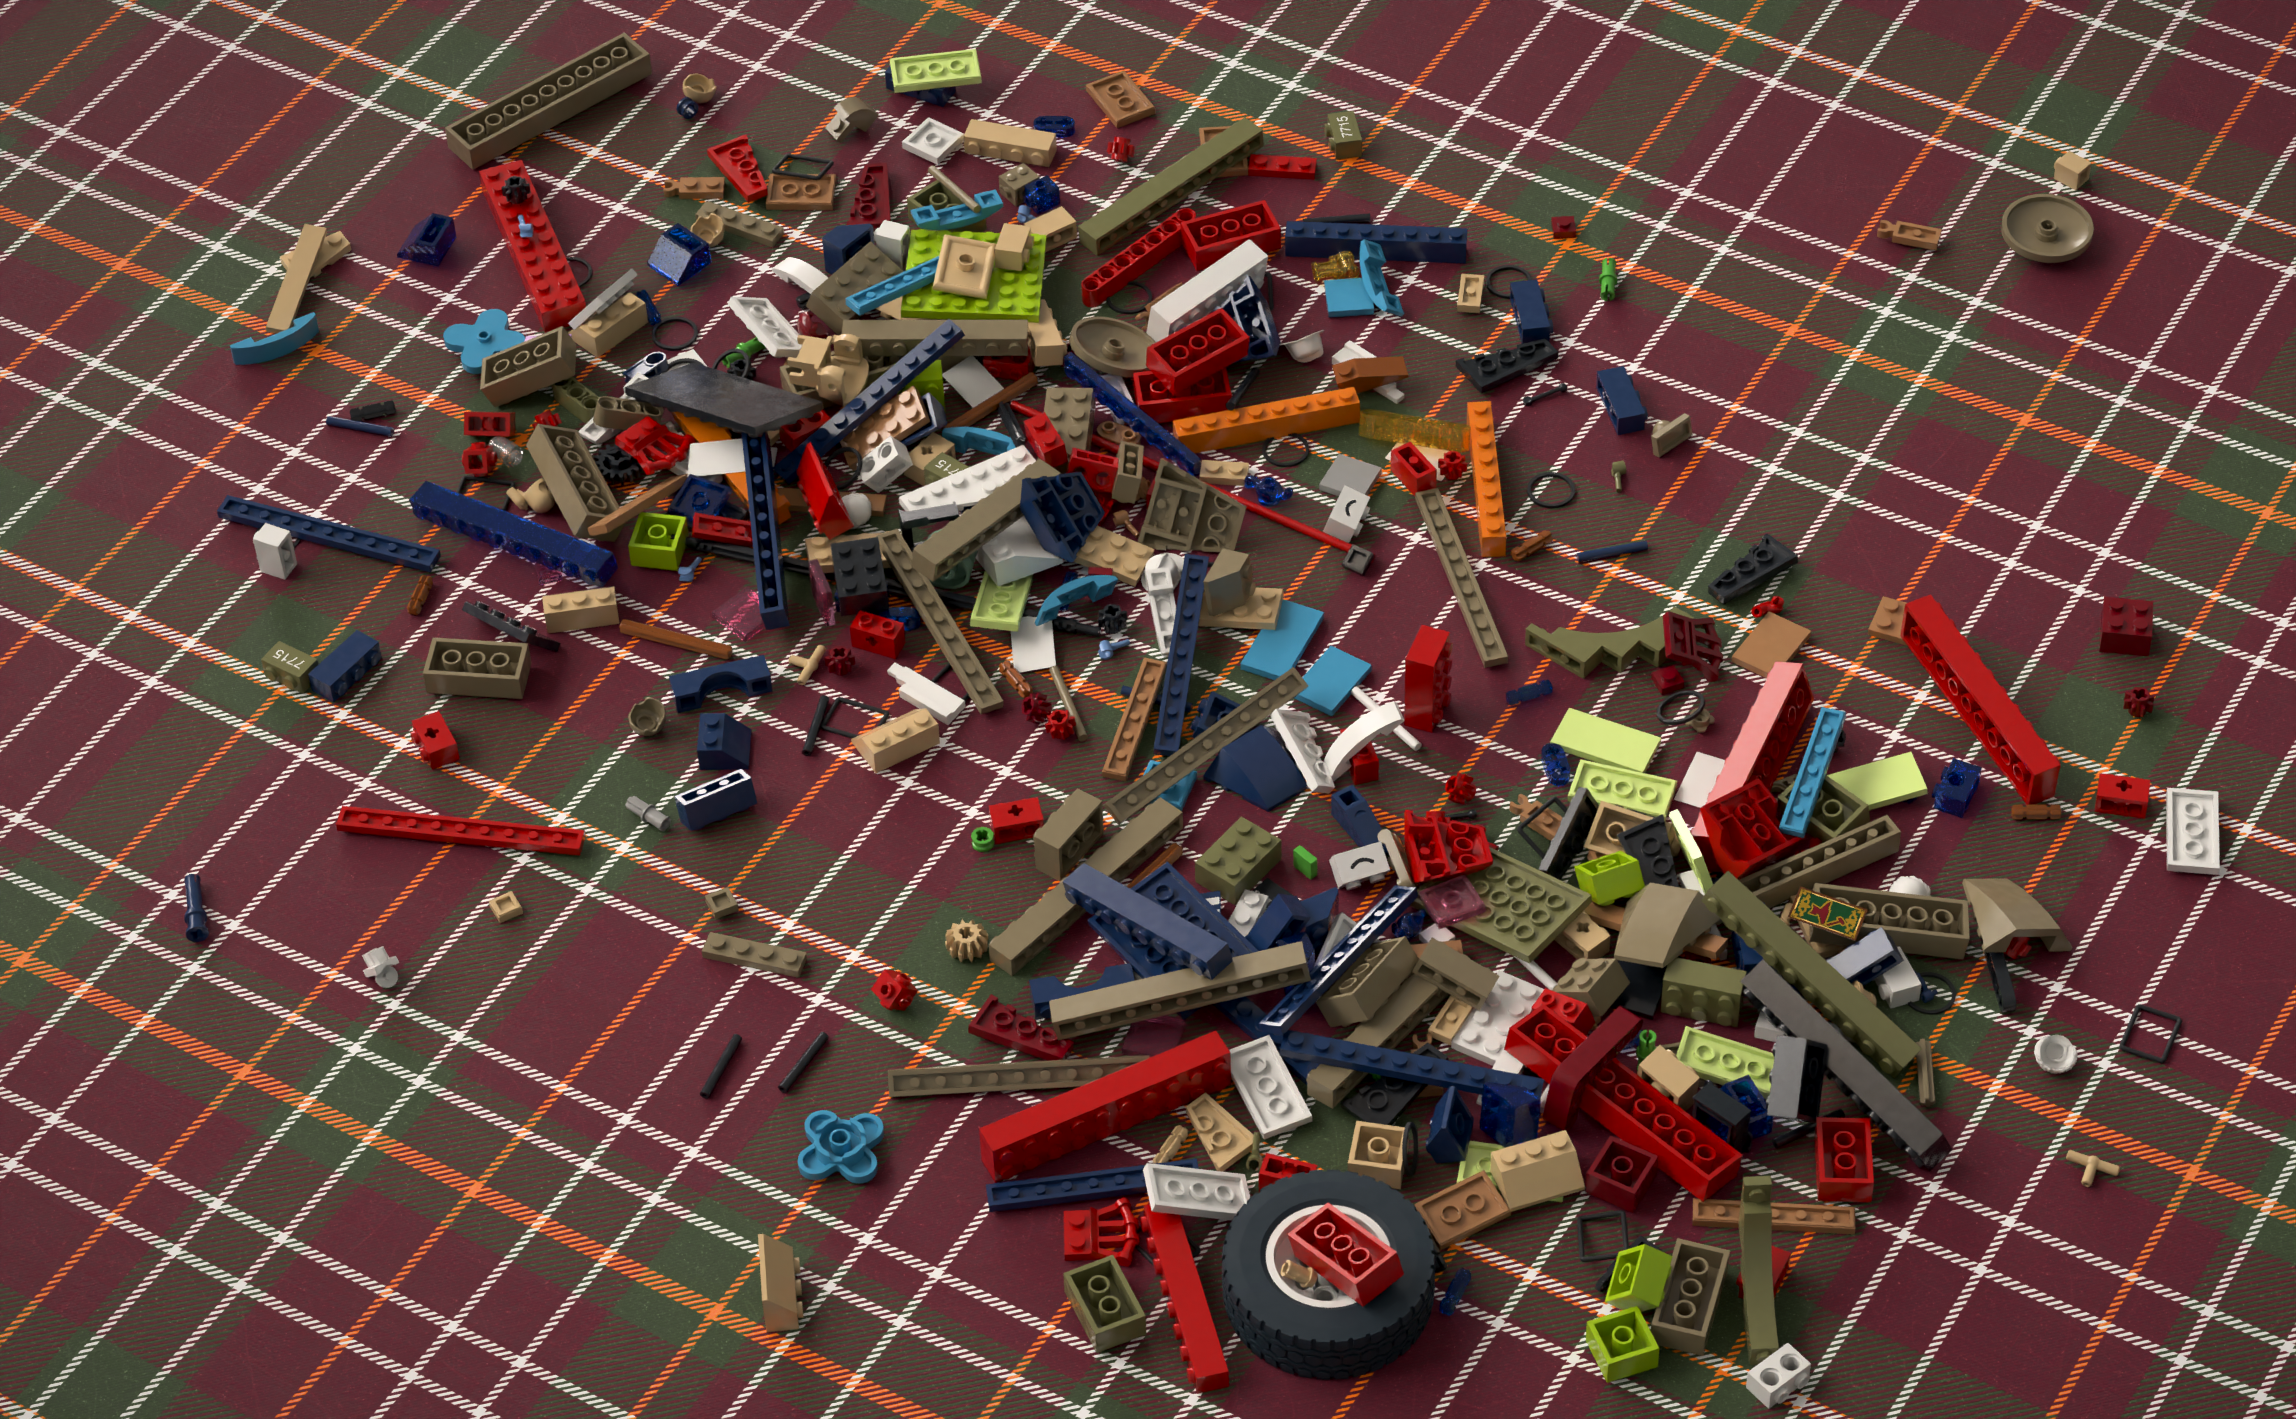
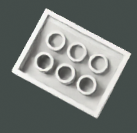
M1025 516L977 550L976 556L977 561L998 587L1063 563L1062 558L1043 549Z

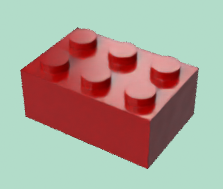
M1816 1117L1814 1144L1817 1201L1872 1202L1874 1175L1870 1118Z

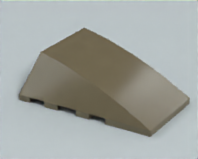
M1161 458L1138 543L1156 550L1221 552L1223 548L1234 551L1247 506Z
M2009 879L1963 880L1962 884L1968 903L1973 906V920L1977 921L1979 926L1977 929L1978 936L1983 939V952H2006L2013 937H2040L2048 951L2072 950L2073 947L2050 914L2030 894Z
M1649 883L1627 900L1614 959L1664 968L1683 953L1685 946L1691 947L1694 945L1699 935H1707L1711 932L1712 925H1720L1724 921L1707 909L1706 905L1701 901L1704 896L1698 890Z

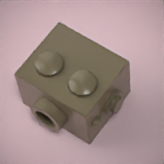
M1022 163L999 176L1000 193L1014 206H1018L1041 193L1040 176Z

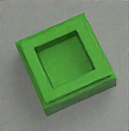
M1299 845L1293 850V866L1312 880L1317 876V858Z

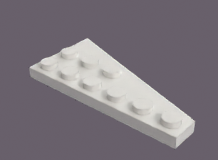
M1021 445L899 497V503L907 512L953 504L955 501L958 511H962L964 507L976 505L980 499L989 496L997 487L1007 483L1012 476L1018 475L1027 465L1033 464L1036 460L1025 446Z

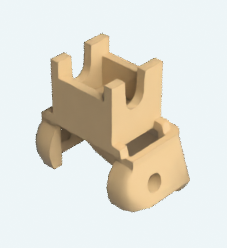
M841 334L821 339L798 335L797 341L798 344H802L797 358L788 357L787 362L788 366L800 368L802 372H790L789 380L791 384L814 387L819 393V397H823L842 407H845L863 392L869 377V365L867 360L863 358L862 342L859 337L852 334ZM831 343L834 344L835 356H831Z

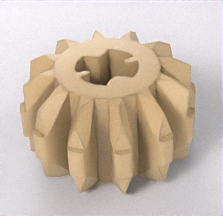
M962 919L959 925L953 923L951 929L947 930L946 949L950 952L952 958L958 957L960 962L964 959H969L972 962L973 957L981 958L983 952H987L988 933L984 930L982 923L975 925L973 919L969 923H965Z

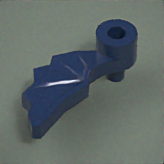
M1914 970L1921 982V1000L1924 1003L1933 1000L1934 995L1938 994V991L1936 989L1933 991L1928 989L1920 973Z

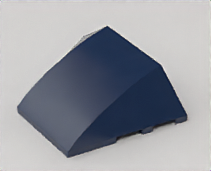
M1248 275L1243 280L1244 283L1236 291H1232L1229 294V298L1221 306H1216L1210 312L1212 313L1223 308L1250 337L1248 355L1236 362L1277 356L1281 343L1268 302L1251 276Z
M1082 472L1059 474L1051 477L1042 476L1034 479L1025 478L1022 480L1020 510L1043 549L1070 563L1074 562L1077 557L1076 554L1080 548L1084 547L1087 537L1095 530L1105 514Z
M1260 725L1223 747L1203 775L1204 780L1208 782L1212 780L1222 785V789L1226 791L1232 790L1242 795L1243 800L1267 812L1307 789L1306 781L1301 771L1297 768L1296 761L1291 752L1286 748L1281 734L1276 728Z

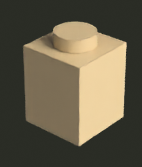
M2068 151L2063 157H2059L2054 164V179L2077 190L2089 179L2091 162Z

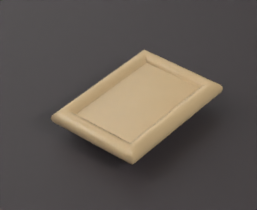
M944 235L932 289L987 299L995 261L996 244Z

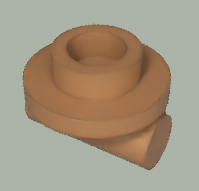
M1144 477L1141 478L1135 501H1138L1141 497L1146 500V493L1151 486V482Z

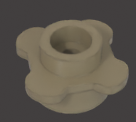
M1698 708L1693 709L1690 715L1694 713ZM1703 709L1696 718L1685 724L1686 726H1692L1697 732L1703 733L1710 724L1714 723V717L1706 709Z

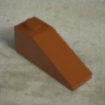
M1403 356L1354 358L1332 365L1338 388L1354 387L1357 394L1409 378Z

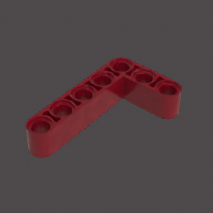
M1619 1006L1557 1067L1551 1078L1543 1120L1562 1131L1566 1130L1568 1132L1572 1128L1578 1116L1584 1088L1636 1037L1643 1025L1644 1020Z

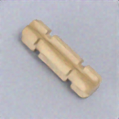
M1178 1125L1171 1132L1173 1135H1169L1159 1150L1161 1153H1157L1153 1158V1164L1164 1163L1173 1159L1182 1146L1181 1143L1188 1137V1130L1185 1127Z

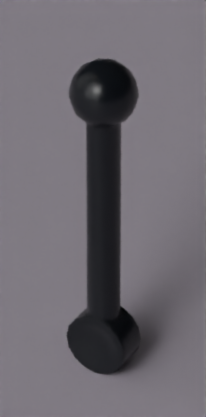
M1561 383L1559 387L1534 397L1526 396L1523 398V404L1530 406L1536 400L1559 391L1565 392L1568 387L1565 383Z
M1471 809L1466 813L1445 815V817H1451V820L1467 817L1475 819L1477 811Z

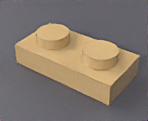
M1461 274L1457 312L1480 313L1484 275Z
M1202 460L1200 480L1209 484L1247 486L1249 463Z
M1451 995L1428 1028V1034H1431L1432 1038L1451 1045L1452 1040L1474 1008Z

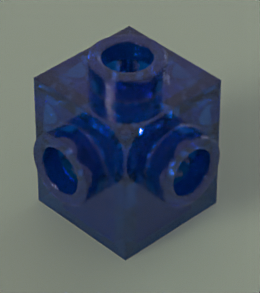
M1048 175L1025 185V204L1032 208L1037 215L1060 204L1059 187Z

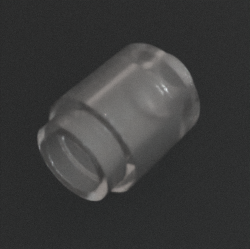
M496 436L489 443V445H493V451L497 453V460L506 466L514 467L521 462L523 458L522 448L506 437Z

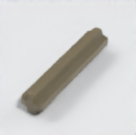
M1920 1039L1919 1042H1916L1922 1048L1916 1055L1919 1099L1921 1105L1931 1107L1936 1102L1931 1042Z

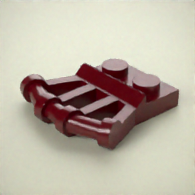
M1670 611L1663 615L1666 658L1682 662L1683 666L1692 665L1702 672L1704 678L1710 682L1718 680V669L1720 663L1723 662V654L1720 652L1722 640L1718 637L1714 628V619L1712 617L1692 619ZM1695 628L1705 629L1706 633L1696 631ZM1696 642L1705 644L1708 648L1696 645Z

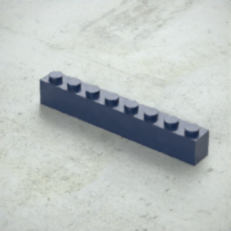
M1287 221L1285 256L1360 259V244L1365 239L1381 245L1386 261L1466 264L1467 228Z
M1085 863L1062 881L1066 891L1065 896L1069 902L1078 904L1085 908L1088 913L1101 917L1107 924L1117 926L1125 934L1133 935L1141 943L1156 948L1162 955L1170 956L1178 964L1186 965L1200 976L1203 975L1213 980L1233 962L1227 942Z

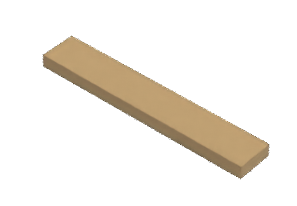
M304 224L267 322L266 332L277 334L292 328L293 320H295L327 234L325 227Z

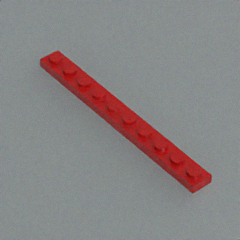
M342 806L336 822L337 831L579 856L586 838L585 830L350 806Z

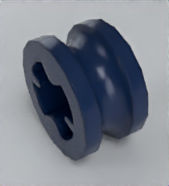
M684 97L677 104L676 110L685 119H691L696 115L699 107L690 97Z

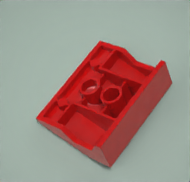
M1759 778L1700 808L1717 864L1724 874L1729 871L1738 880L1788 855L1806 838V836L1801 838L1783 834L1779 831L1780 822L1776 818L1778 801Z

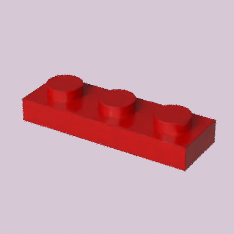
M1250 154L1248 176L1315 180L1317 158Z
M695 512L693 516L692 537L753 547L750 521Z

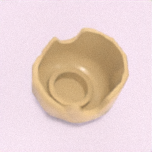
M698 73L688 75L683 82L684 95L690 97L698 104L711 100L717 88L714 85V79H708L706 76Z
M710 213L708 217L699 216L691 226L690 236L696 245L712 248L723 240L725 232L724 223L721 217L714 213Z

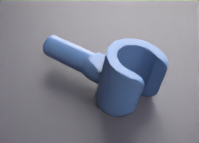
M1019 206L1017 220L1020 223H1026L1037 217L1030 214L1031 210L1028 206Z
M519 215L520 237H533L532 224H526L523 215Z
M697 557L689 567H679L678 573L681 574L679 581H693L695 568L702 561L700 557Z
M1126 639L1111 644L1107 640L1101 641L1098 651L1100 658L1103 660L1111 658L1113 650L1130 645V641Z

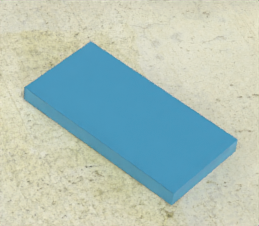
M1283 599L1276 630H1260L1241 662V670L1276 680L1292 667L1295 668L1323 621L1324 612Z

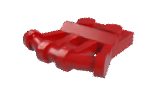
M649 416L615 437V444L637 459L647 475H652L655 471L662 469L670 470L676 465V462H682L687 458L690 444L696 443V439L692 435L682 436L670 432L665 424L661 426ZM655 447H658L659 449H661L662 451H664V452L667 453L668 455H664V454L661 453L659 450H657ZM646 455L655 460V462L649 461Z
M1121 1198L1113 1205L1099 1210L1090 1207V1210L1064 1211L1065 1261L1100 1260L1114 1255L1120 1266H1130L1133 1260L1132 1253L1140 1241L1136 1231L1139 1228V1220L1134 1217L1128 1198ZM1121 1214L1124 1219L1114 1221H1102ZM1126 1232L1123 1236H1099V1233ZM1123 1247L1122 1251L1118 1253L1103 1249Z

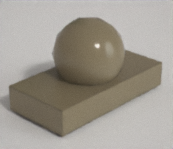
M1684 413L1672 422L1661 420L1653 426L1651 439L1655 456L1661 457L1693 435L1689 415Z

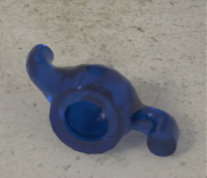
M1253 475L1245 477V488L1250 489L1254 486L1258 501L1263 506L1277 505L1280 500H1288L1293 495L1292 487H1287L1284 491L1281 484L1273 477H1265L1263 479H1258Z
M1419 909L1415 913L1408 912L1403 914L1392 924L1394 936L1396 938L1406 936L1408 942H1410L1411 939L1419 935L1423 928V919L1427 915L1426 910Z

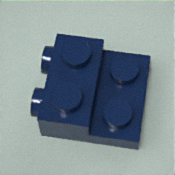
M1212 691L1207 699L1203 698L1198 706L1197 711L1201 714L1200 717L1195 716L1190 729L1194 731L1192 738L1199 736L1239 707L1240 704Z

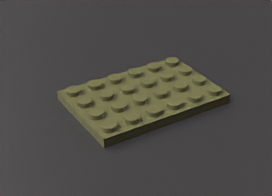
M1491 847L1489 848L1493 864L1488 868L1458 878L1426 882L1417 889L1418 897L1411 903V907L1529 964L1592 903L1591 894Z

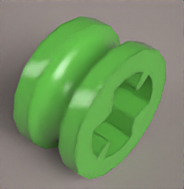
M987 827L976 828L971 834L972 847L979 852L991 850L994 846L993 831Z

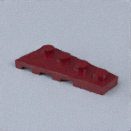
M887 163L865 164L859 182V190L855 195L854 206L850 211V219L846 224H871L874 231L880 228L884 220L891 221Z
M992 994L968 1026L969 1034L1047 1061L1066 1060L1073 1051V1041L1067 1038L1058 1040L1054 1030L1049 1027H1040L1036 1024V1020L1030 1016L1026 1018L1016 1013V1008L1009 1004L1004 1006Z

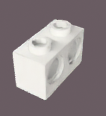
M889 436L862 459L863 464L860 475L865 485L878 493L881 492L913 465L906 445Z
M1787 1343L1748 1371L1746 1388L1770 1409L1776 1403L1781 1404L1795 1389H1801L1808 1383L1811 1363Z

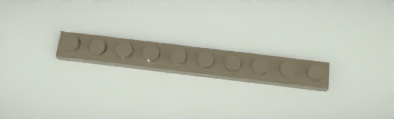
M1435 488L1416 492L1415 500L1484 668L1508 663L1507 652L1439 489Z
M895 529L877 535L881 552L980 714L1002 708L1003 699L927 577L912 568V551L899 530Z
M1292 667L1104 804V807L1117 824L1120 825L1219 753L1223 747L1237 740L1270 716L1275 709L1281 708L1307 689L1308 684L1297 670Z
M1149 1055L888 1070L889 1097L1077 1087L1149 1058Z

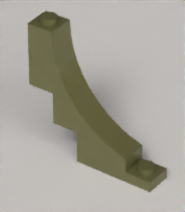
M1676 607L1669 610L1670 612L1694 619L1687 612H1683ZM1663 615L1643 626L1611 633L1580 632L1558 627L1550 634L1545 629L1539 628L1532 623L1526 628L1525 645L1583 679L1601 662L1622 673L1637 657L1656 667H1659L1667 659L1665 654Z
M1771 1176L1743 1177L1738 1228L1742 1250L1740 1270L1744 1292L1742 1313L1750 1365H1758L1779 1350L1772 1277Z

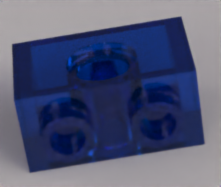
M1953 758L1950 766H1945L1942 771L1941 784L1936 783L1933 789L1932 798H1935L1934 809L1963 818L1980 784L1982 767Z

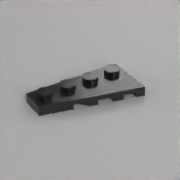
M1765 534L1759 545L1754 544L1749 549V554L1744 558L1740 557L1734 562L1735 566L1731 570L1726 569L1708 585V593L1722 604H1726L1797 564L1798 555L1769 534Z

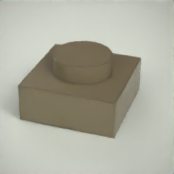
M728 887L705 895V902L715 919L739 911L738 904Z

